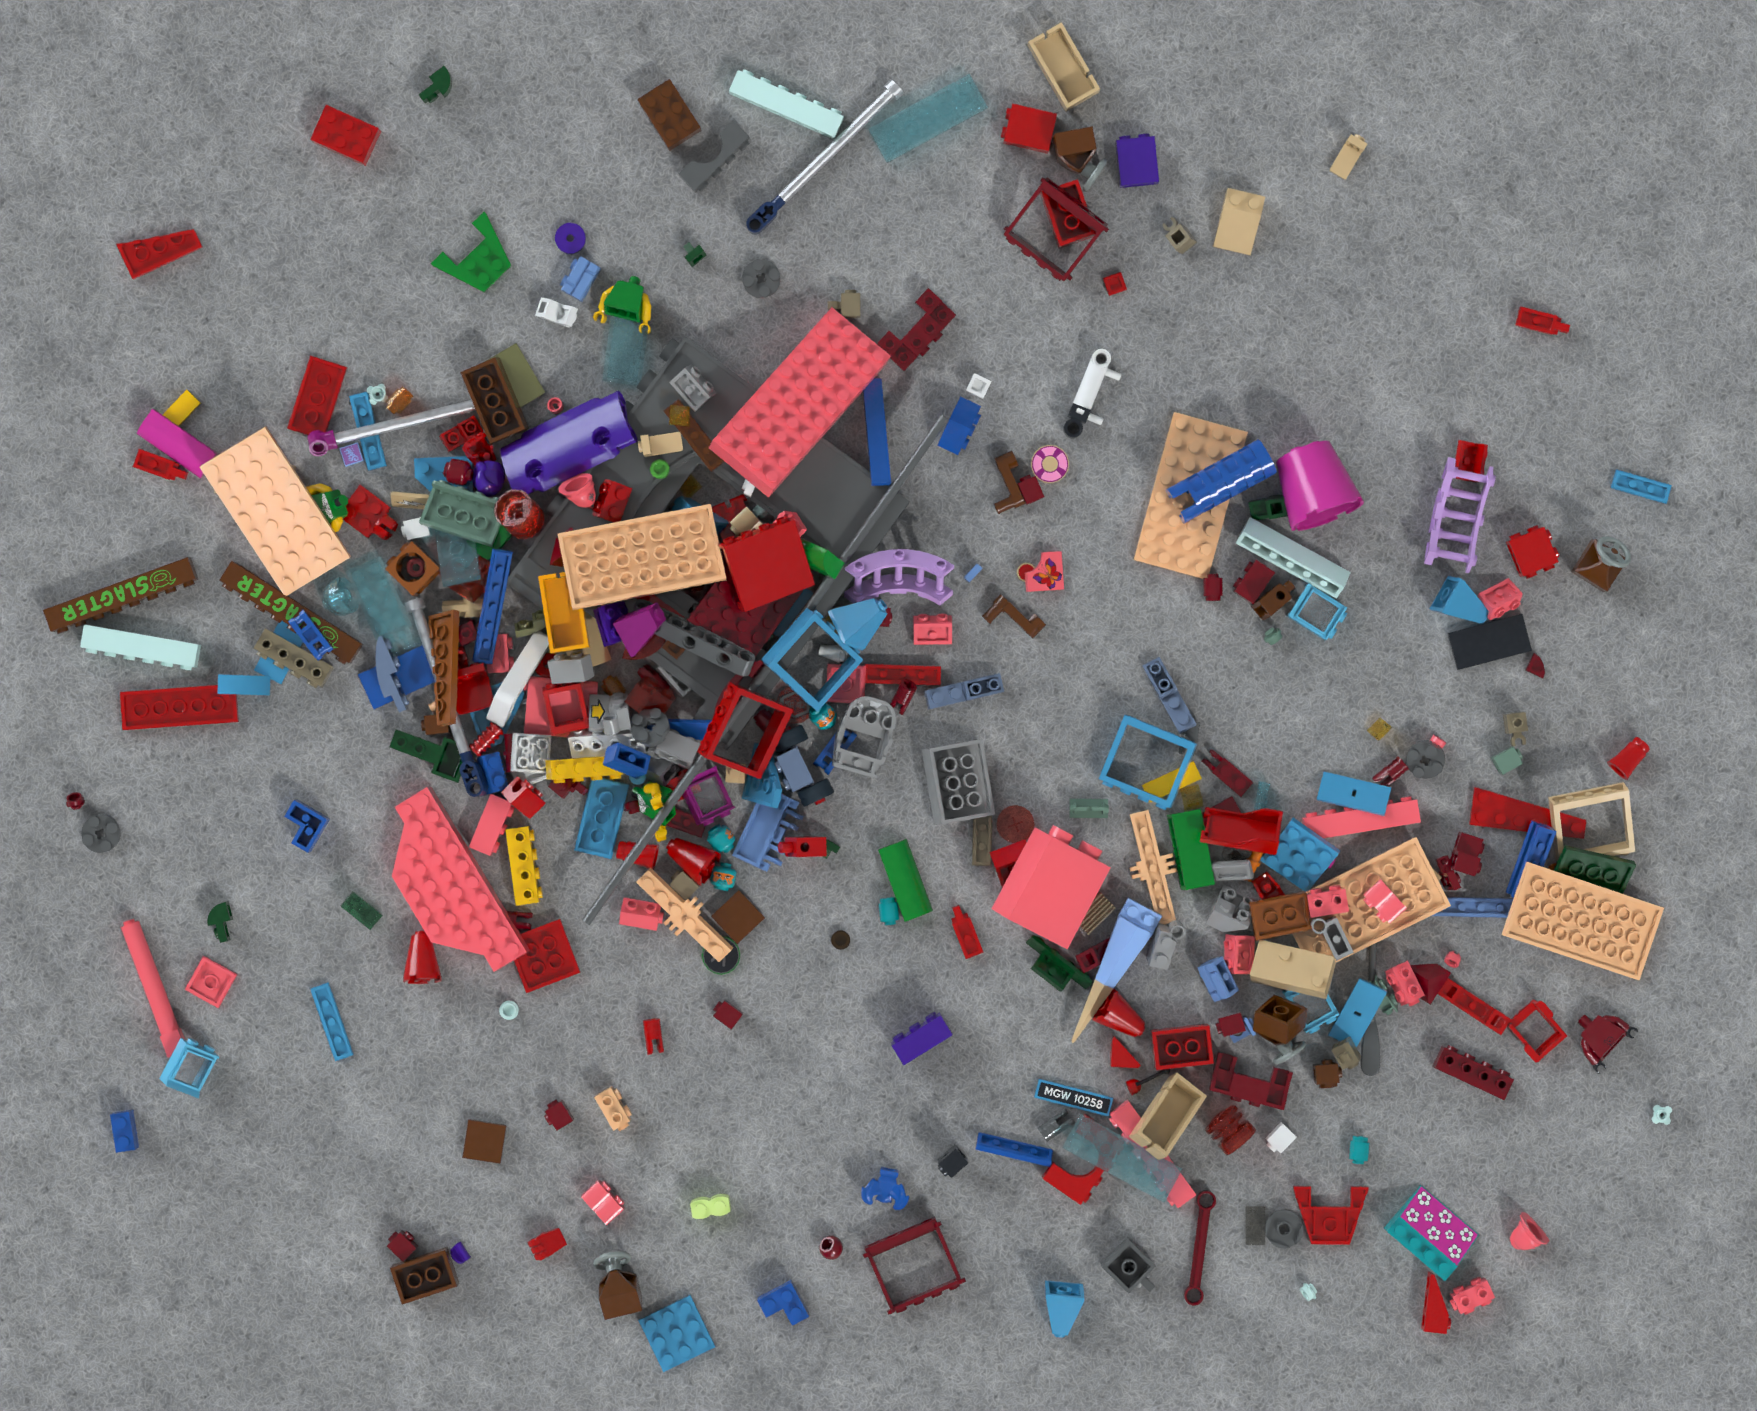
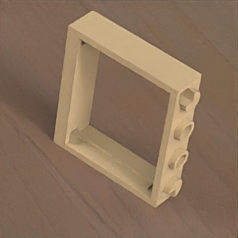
M1624 782L1548 797L1551 826L1557 831L1553 840L1556 861H1558L1564 848L1560 811L1622 799L1626 841L1583 850L1610 856L1628 855L1631 852H1635L1629 789Z

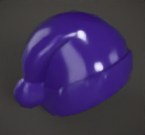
M479 461L476 464L472 478L474 487L478 492L485 494L486 497H493L498 494L505 480L504 467L495 461Z

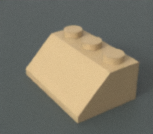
M585 611L590 648L566 651L567 656H571L570 654L575 652H582V655L590 654L592 666L595 667L611 661L612 658L607 646L604 647L596 619Z

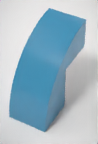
M218 674L217 694L270 695V676Z

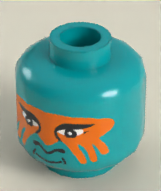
M826 702L818 712L810 707L809 719L820 730L830 729L836 723L837 713Z
M717 824L707 832V841L714 850L727 853L734 847L735 836L728 826Z
M720 862V866H714L710 878V883L714 885L713 888L729 891V888L734 887L737 871L731 868L732 864Z

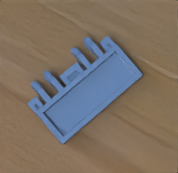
M781 794L778 808L756 803L732 856L766 872L771 864L764 862V859L781 866L783 862L780 859L771 857L768 854L770 849L779 853L778 846L772 844V841L778 844L782 841L787 831L780 827V824L795 831L798 830L799 827L797 825L789 823L784 819L789 814L798 820H803L804 816L788 809V807L797 809L800 802Z

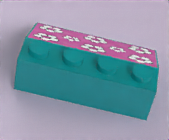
M1422 1185L1417 1188L1384 1227L1391 1236L1444 1281L1458 1267L1479 1236L1477 1232Z

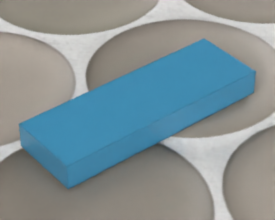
M1621 470L1615 471L1611 485L1612 489L1667 504L1672 485Z

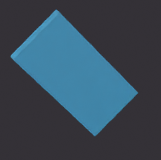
M604 778L603 780H591L575 851L612 859L630 784Z

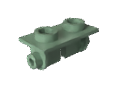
M1070 799L1069 818H1108V799Z
M1375 975V981L1368 982L1387 991L1379 1008L1387 1015L1393 1012L1392 1009L1397 1013L1399 1002L1396 1000L1395 995L1390 994L1387 990L1386 982L1383 979L1380 980Z

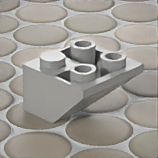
M1223 884L1205 924L1221 932L1248 929L1251 922L1249 902L1257 900Z

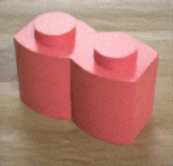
M1381 879L1363 894L1366 897L1363 901L1370 908L1374 906L1379 911L1376 915L1383 923L1388 921L1390 924L1407 909Z
M598 1180L582 1194L581 1198L608 1225L624 1210V1201L618 1195L614 1196L610 1192L611 1187L606 1181L601 1182Z

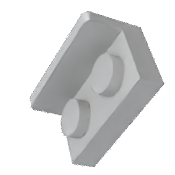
M692 364L685 367L669 382L694 412L717 394L714 386L709 381H706L701 375V371Z

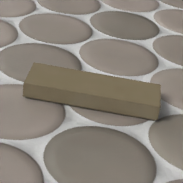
M992 815L973 819L972 865L991 866L989 852H992Z

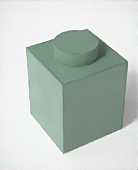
M1509 747L1491 757L1501 775L1523 764L1521 752L1518 748L1515 749L1514 747Z

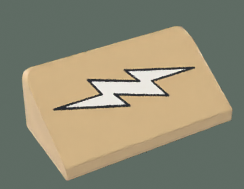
M391 492L392 507L424 509L429 495Z

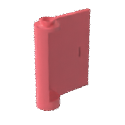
M531 676L524 687V691H527L524 733L568 738L570 732L552 735L542 691L547 683H551V678ZM594 681L581 682L588 717L589 695L597 694L598 682ZM577 689L549 694L555 723L583 718Z

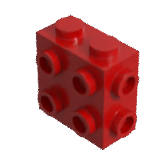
M1533 526L1527 529L1528 533L1523 535L1520 532L1509 536L1510 540L1506 541L1520 577L1525 576L1526 579L1537 575L1536 571L1541 569L1544 572L1555 568L1554 564L1559 562L1557 559L1559 558V553L1556 547L1552 546L1550 542L1552 540L1551 533L1545 527Z

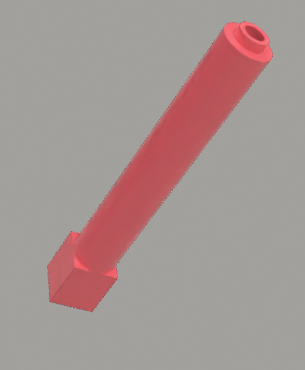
M134 919L123 922L124 926L121 927L159 1028L160 1039L166 1055L171 1057L180 1038L185 1039L178 1026L140 922H135Z

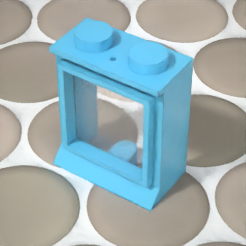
M1306 583L1305 589L1298 596L1293 608L1286 616L1323 640L1332 639L1337 631L1335 628L1337 623H1342L1347 615L1345 612L1347 607L1318 590L1310 583Z
M1288 990L1282 991L1285 999L1308 1008L1306 1026L1303 1029L1305 1033L1309 1032L1312 1034L1318 1031L1320 1025L1325 1022L1330 1024L1337 1020L1336 1016L1340 1015L1329 995H1327V999Z
M180 1038L159 1079L167 1087L199 1099L200 1090L219 1056L214 1052L215 1049L205 1044L203 1047L191 1038H188V1040Z

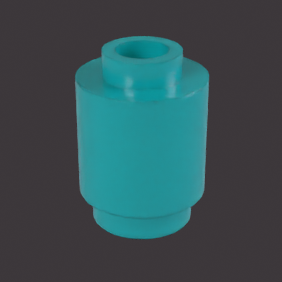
M895 897L881 898L878 904L880 922H884L885 925L896 924V921L899 920L898 902H895Z
M1353 1136V1140L1350 1141L1349 1159L1353 1160L1352 1163L1364 1164V1161H1368L1370 1146L1368 1137Z

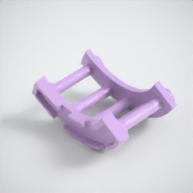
M1448 457L1442 474L1443 483L1441 488H1438L1428 532L1431 533L1430 540L1426 544L1424 564L1432 565L1434 558L1442 557L1465 562V573H1469L1471 567H1475L1477 562L1475 548L1479 526L1483 525L1484 515L1482 513L1490 486H1494L1496 476L1493 475V467L1491 466L1488 469L1487 475L1459 470L1458 467H1455L1456 459ZM1459 477L1484 483L1481 494L1452 488L1450 486L1452 479ZM1451 495L1478 501L1475 515L1447 509V507H1444L1447 497ZM1449 517L1472 522L1471 536L1443 531L1440 528L1442 518ZM1444 538L1469 544L1467 555L1441 550L1440 547H1437L1438 539Z
M894 549L875 552L861 557L845 567V571L854 576V586L844 592V597L854 604L879 597L881 593L907 594V592L918 593V596L933 601L940 606L953 595V590L944 585V576L954 569V565L938 556L916 550ZM895 567L894 574L881 576V569ZM902 567L917 568L916 575L902 574ZM924 570L936 575V581L924 577ZM873 572V578L862 581L863 577Z

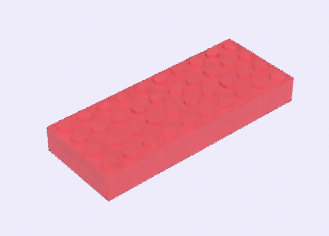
M831 307L712 440L709 449L769 498L884 368L891 356Z

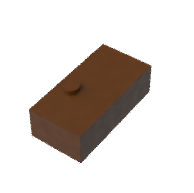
M499 357L492 358L460 372L490 444L497 443L529 429Z

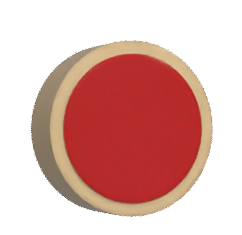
M1030 563L1021 564L1017 569L1018 578L1025 582V573L1032 571L1035 567Z

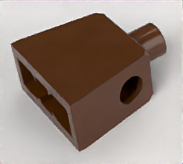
M1289 580L1283 585L1279 583L1258 599L1251 607L1263 621L1271 617L1292 599L1290 593L1296 588Z

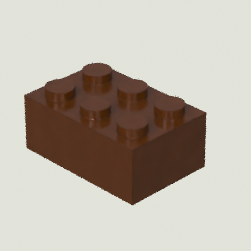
M670 79L637 99L669 151L702 131Z
M448 1247L393 1264L390 1268L402 1305L455 1288L459 1285Z

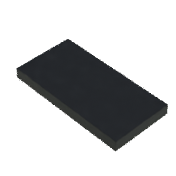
M1523 614L1447 633L1457 670L1532 651Z

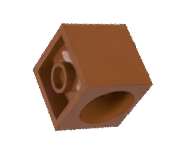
M411 541V543L406 542L400 548L401 553L398 556H392L386 564L388 566L385 570L412 596L418 597L444 569L416 542ZM417 554H419L425 561V573L419 580L410 579L409 582L402 576V562L407 556L417 557Z

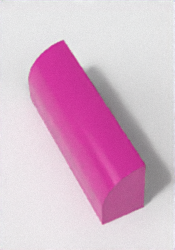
M155 409L149 412L137 431V435L200 479L204 475L200 466L218 455V453Z

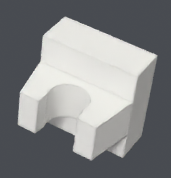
M974 373L966 391L983 399L992 381Z

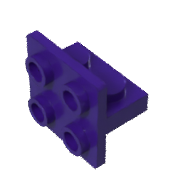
M620 601L594 609L593 612L604 647L622 642L613 623L622 615L628 613L625 602Z

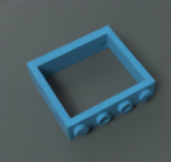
M806 608L764 655L761 661L810 707L818 712L863 659L858 655L860 653L858 649L842 643L839 634L837 635L834 632L836 628L828 621L825 623L822 620L824 618L823 615L817 610L813 612ZM813 622L850 655L814 697L778 664V661Z
M1124 715L1099 779L1103 781L1102 784L1113 788V785L1121 788L1120 792L1131 795L1132 792L1138 795L1137 799L1147 803L1149 800L1156 802L1155 806L1161 809L1172 808L1197 743L1129 715ZM1127 725L1187 749L1167 800L1107 776Z

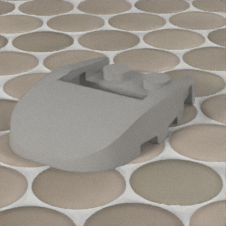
M864 696L853 700L848 705L835 735L832 766L877 779L878 775H876L879 765L884 764L885 756L892 745V733L896 724V714L889 703ZM845 729L880 738L875 758L840 748Z

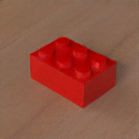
M325 105L310 140L319 146L366 166L381 130L329 105Z
M1078 179L1059 185L1087 207ZM1041 191L1040 196L1059 249L1093 238L1096 234L1094 230L1045 192Z
M1198 1024L1150 1030L1154 1068L1156 1070L1214 1064L1210 1025Z

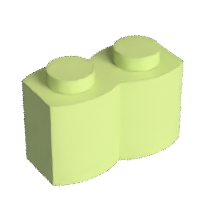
M717 1194L711 1198L698 1197L690 1203L692 1218L695 1219L707 1218L710 1215L722 1216L731 1211L730 1198L727 1194Z

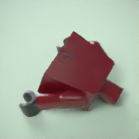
M1583 1015L1578 1021V1024L1585 1029L1581 1033V1047L1584 1056L1593 1065V1069L1598 1074H1600L1597 1070L1598 1066L1602 1065L1606 1069V1065L1602 1061L1625 1036L1633 1039L1634 1037L1630 1035L1631 1030L1638 1032L1637 1028L1629 1026L1628 1023L1616 1016L1604 1015L1601 1017L1598 1015L1592 1021L1588 1016Z

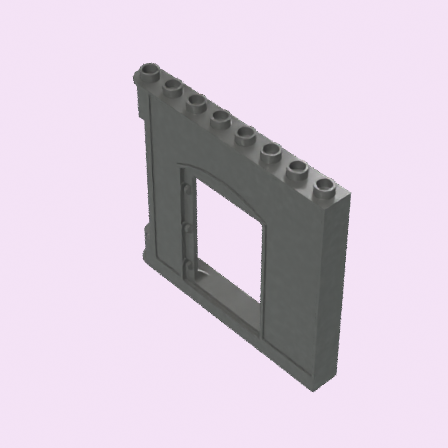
M684 337L681 343L672 338L659 356L666 362L658 374L648 370L636 387L643 394L635 405L628 400L626 401L627 419L638 441H641L640 436L642 435L655 436L679 432L664 412L667 407L679 399L712 441L753 396L757 389L687 337ZM691 364L701 371L703 378L714 386V390L717 393L695 412L669 383L685 367ZM681 434L683 451L645 457L643 452H639L638 442L620 449V453L613 459H609L582 473L592 475L596 492L595 501L600 494V485L605 479L632 488L621 521L661 514L696 466L699 464L706 465ZM822 437L769 498L756 487L751 498H748L776 519L783 511L797 512L807 528L801 537L806 541L829 550L839 558L889 486H871L870 472ZM662 459L668 463L670 472L666 478L657 479L651 474L650 466L653 461ZM726 462L712 471L744 494L745 490L742 489L745 478ZM897 492L845 567L875 551L910 501ZM560 494L556 495L545 511L552 517L545 528L542 529L535 525L522 543L529 547L523 558L519 560L512 556L506 589L509 587L513 588L541 610H543L538 576L556 573L558 578H561L559 573L565 572L564 567L550 565L558 533H563L571 527L573 530L612 523L593 516L592 509L578 507L571 500ZM845 567L813 610V612L817 610L823 615L824 618L822 620L825 619L828 611L833 608L854 579V576L845 571ZM681 589L654 594L684 616L685 619L691 614L688 612L689 609L692 608L694 610L699 603ZM636 598L622 600L625 602L628 613L633 611ZM601 605L587 607L584 610L595 618L593 610ZM815 622L809 626L778 661V664L785 671L819 627ZM654 634L640 652L706 699L693 720H712L721 692L736 674L688 650H685L676 660L662 648L667 640ZM761 649L754 662L761 660L767 652ZM771 670L756 693L767 697L780 678ZM744 676L738 685L747 688L753 678ZM752 699L749 700L722 738L721 742L726 745L724 749L728 750L762 703Z

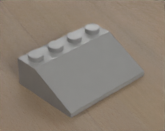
M983 739L921 749L934 825L995 815Z

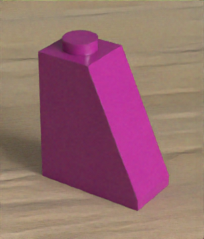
M654 603L622 615L613 625L629 655L633 657L647 644L665 622L666 618L658 603Z

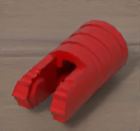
M660 1018L643 1020L647 1055L653 1053L652 1040L656 1039L658 1052H664Z

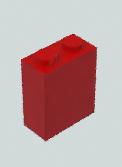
M1012 103V107L1007 108L1006 111L1007 127H1003L1001 138H1004L1003 144L1048 154L1057 114Z

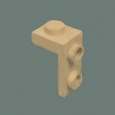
M1351 134L1332 164L1330 172L1346 180L1359 156L1367 146V143L1364 142L1365 139L1360 135Z
M680 432L655 436L642 435L640 436L641 441H638L639 452H643L645 457L683 451Z

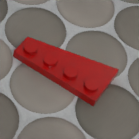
M194 229L116 244L133 280L203 248Z

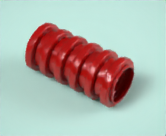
M490 722V726H487L486 730H483L482 734L477 736L478 739H474V743L469 744V748L477 756H482V753L491 747L490 744H494L495 739H499V735L504 734L503 730L494 722Z

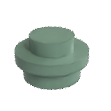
M1279 628L1269 629L1265 633L1264 641L1270 645L1277 643L1282 638L1281 630Z

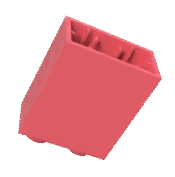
M1054 825L1048 834L1035 827L999 893L992 910L1068 949L1111 867L1098 861L1102 850L1082 840L1078 849L1070 846L1069 843L1073 838V835Z

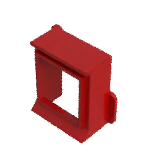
M1533 999L1511 1018L1512 1020L1507 1027L1523 1044L1524 1051L1537 1063L1563 1041L1567 1035L1553 1020V1012L1543 1001ZM1535 1010L1555 1030V1033L1536 1050L1515 1029Z

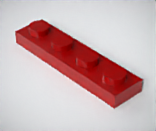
M864 664L866 666L865 683L900 684L902 680L906 679L914 682L916 685L941 686V666Z

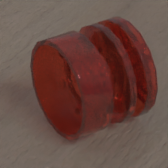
M513 489L505 492L495 504L494 514L496 520L512 536L518 539L533 537L543 526V510L522 490Z
M1235 1104L1220 1111L1205 1128L1207 1134L1213 1133L1211 1136L1213 1140L1222 1137L1218 1146L1226 1156L1239 1149L1256 1132L1255 1127L1248 1119L1239 1123L1243 1114L1241 1111L1236 1113L1238 1108Z

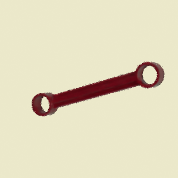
M1208 1190L1199 1192L1196 1197L1199 1214L1190 1282L1184 1291L1186 1302L1192 1306L1199 1305L1204 1298L1200 1286L1210 1211L1216 1205L1215 1195ZM1208 1193L1212 1196L1213 1203L1209 1207H1204L1199 1203V1200L1203 1194ZM1191 1289H1198L1201 1297L1196 1302L1187 1299L1186 1295Z

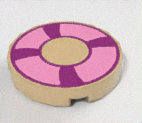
M1046 445L1039 448L1031 459L1033 474L1044 483L1060 481L1065 477L1069 468L1067 454L1063 449L1054 445Z

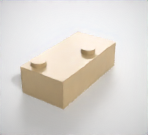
M1259 940L1250 972L1251 982L1327 999L1336 965L1335 957Z

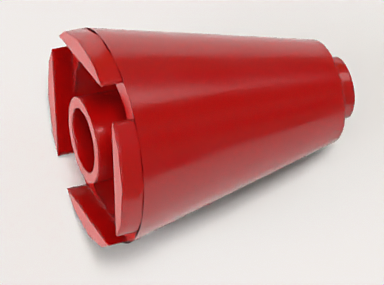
M680 838L671 839L666 846V849H668L667 854L700 886L709 880L715 862L719 863L721 859L720 852Z
M416 931L415 935L411 936L403 982L408 981V984H428L427 982L431 979H434V983L440 982L442 976L433 943L425 931Z
M1114 988L1092 1018L1096 1023L1132 1037L1140 1036L1145 1031V1021Z

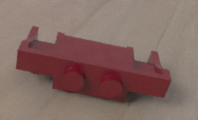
M929 288L915 302L925 312V315L901 340L891 331H888L877 343L879 347L891 356L890 359L903 372L919 355L923 357L930 350L928 347L932 341L936 343L943 336L942 330L956 316Z
M1218 1051L1209 1086L1210 1091L1229 1095L1231 1100L1241 1102L1242 1099L1247 1100L1249 1105L1260 1107V1104L1284 1110L1293 1075L1292 1071L1273 1066L1269 1081L1234 1072L1238 1057Z

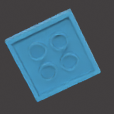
M1293 817L1280 833L1276 855L1264 853L1260 861L1303 891L1311 889L1338 856L1340 850Z
M691 1294L638 1320L663 1372L715 1348V1344Z

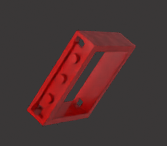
M730 682L726 691H724L720 704L715 710V715L707 727V732L700 742L701 745L697 752L709 760L761 779L793 713V709L781 702ZM741 695L775 708L748 767L713 754Z

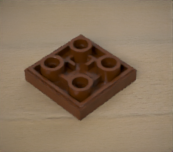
M740 890L711 916L736 944L765 919L761 912Z
M469 1119L462 1158L500 1164L507 1125Z

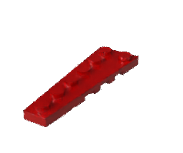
M1474 787L1469 825L1528 832L1531 821L1549 825L1552 828L1550 809ZM1560 812L1562 836L1584 839L1586 820Z

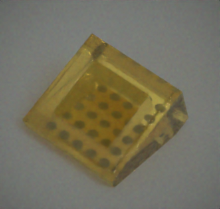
M1199 785L1180 789L1184 811L1203 807Z

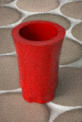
M1635 737L1632 742L1630 741L1607 764L1621 778L1628 780L1634 769L1650 750L1649 746L1639 737Z
M620 841L616 858L624 861L636 842ZM647 844L634 864L654 870L659 853V845Z

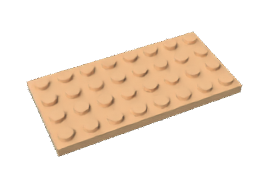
M1173 412L1133 560L1201 579L1207 578V574L1211 570L1230 499L1183 524L1179 517L1181 515L1180 512L1194 503L1190 493L1187 494L1185 492L1174 499H1169L1165 490L1243 448L1248 432Z
M266 426L200 466V469L284 595L291 594L351 557Z
M711 504L558 533L573 610L726 580Z
M1417 837L1311 888H1321L1324 891L1329 890V886L1340 885L1341 888L1344 887L1346 889L1349 912L1319 916L1324 920L1333 916L1337 917L1354 952L1346 957L1451 906ZM1379 879L1386 884L1407 908L1390 924L1388 921L1383 923L1376 915L1379 911L1374 906L1370 908L1363 901L1366 898L1363 894ZM1316 921L1314 923L1315 930L1323 929L1324 922ZM1312 929L1292 933L1300 949L1333 956L1323 933L1317 934Z
M1526 862L1501 935L1640 980L1664 908Z

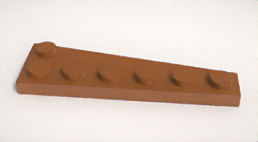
M454 609L431 615L428 618L430 639H433L434 648L431 649V656L435 657V666L432 668L433 674L436 675L434 693L436 697L437 725L442 727L456 724L460 621L459 611Z

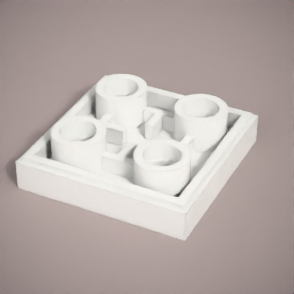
M513 733L510 771L546 774L545 760H550L551 735Z

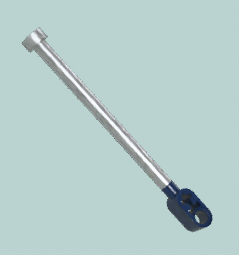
M890 79L884 85L886 90L771 202L763 203L747 219V230L751 234H760L777 217L778 210L893 98L898 100L904 94L902 89L893 80ZM765 208H773V215L767 214L764 217V220H766L764 223L761 217L766 213ZM754 220L759 221L761 224L757 230L750 228V223Z
M416 598L406 602L405 607L407 612L413 615L433 674L432 667L435 666V657L431 656V649L434 648L433 639H430L429 626L423 612L426 605L423 598ZM433 674V677H434V680H435V683H436V675ZM456 711V724L450 725L462 760L460 774L467 793L473 797H482L486 795L488 785L481 765L478 762H474ZM471 767H473L474 770H472L471 773H469L468 770H470ZM476 783L480 785V791L478 793H475L474 791V785Z

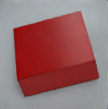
M1121 272L1102 278L1108 296L1127 290Z

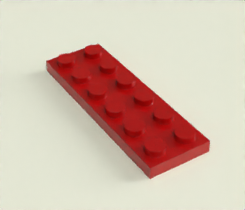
M218 685L120 692L122 730L239 722L237 694H217Z

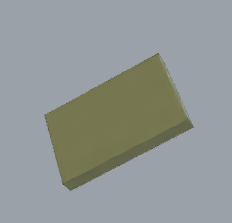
M517 343L490 358L499 357L501 359L520 407L546 393Z

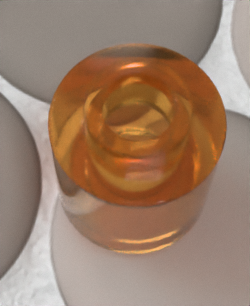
M403 386L400 389L397 388L385 401L388 404L386 408L393 414L396 412L401 414L411 403L413 395Z
M610 675L602 681L603 685L601 688L606 695L612 696L618 692L626 694L627 690L617 676L612 677Z

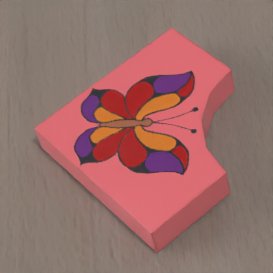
M1061 551L1041 553V559L1037 567L1025 573L1026 592L1064 590Z

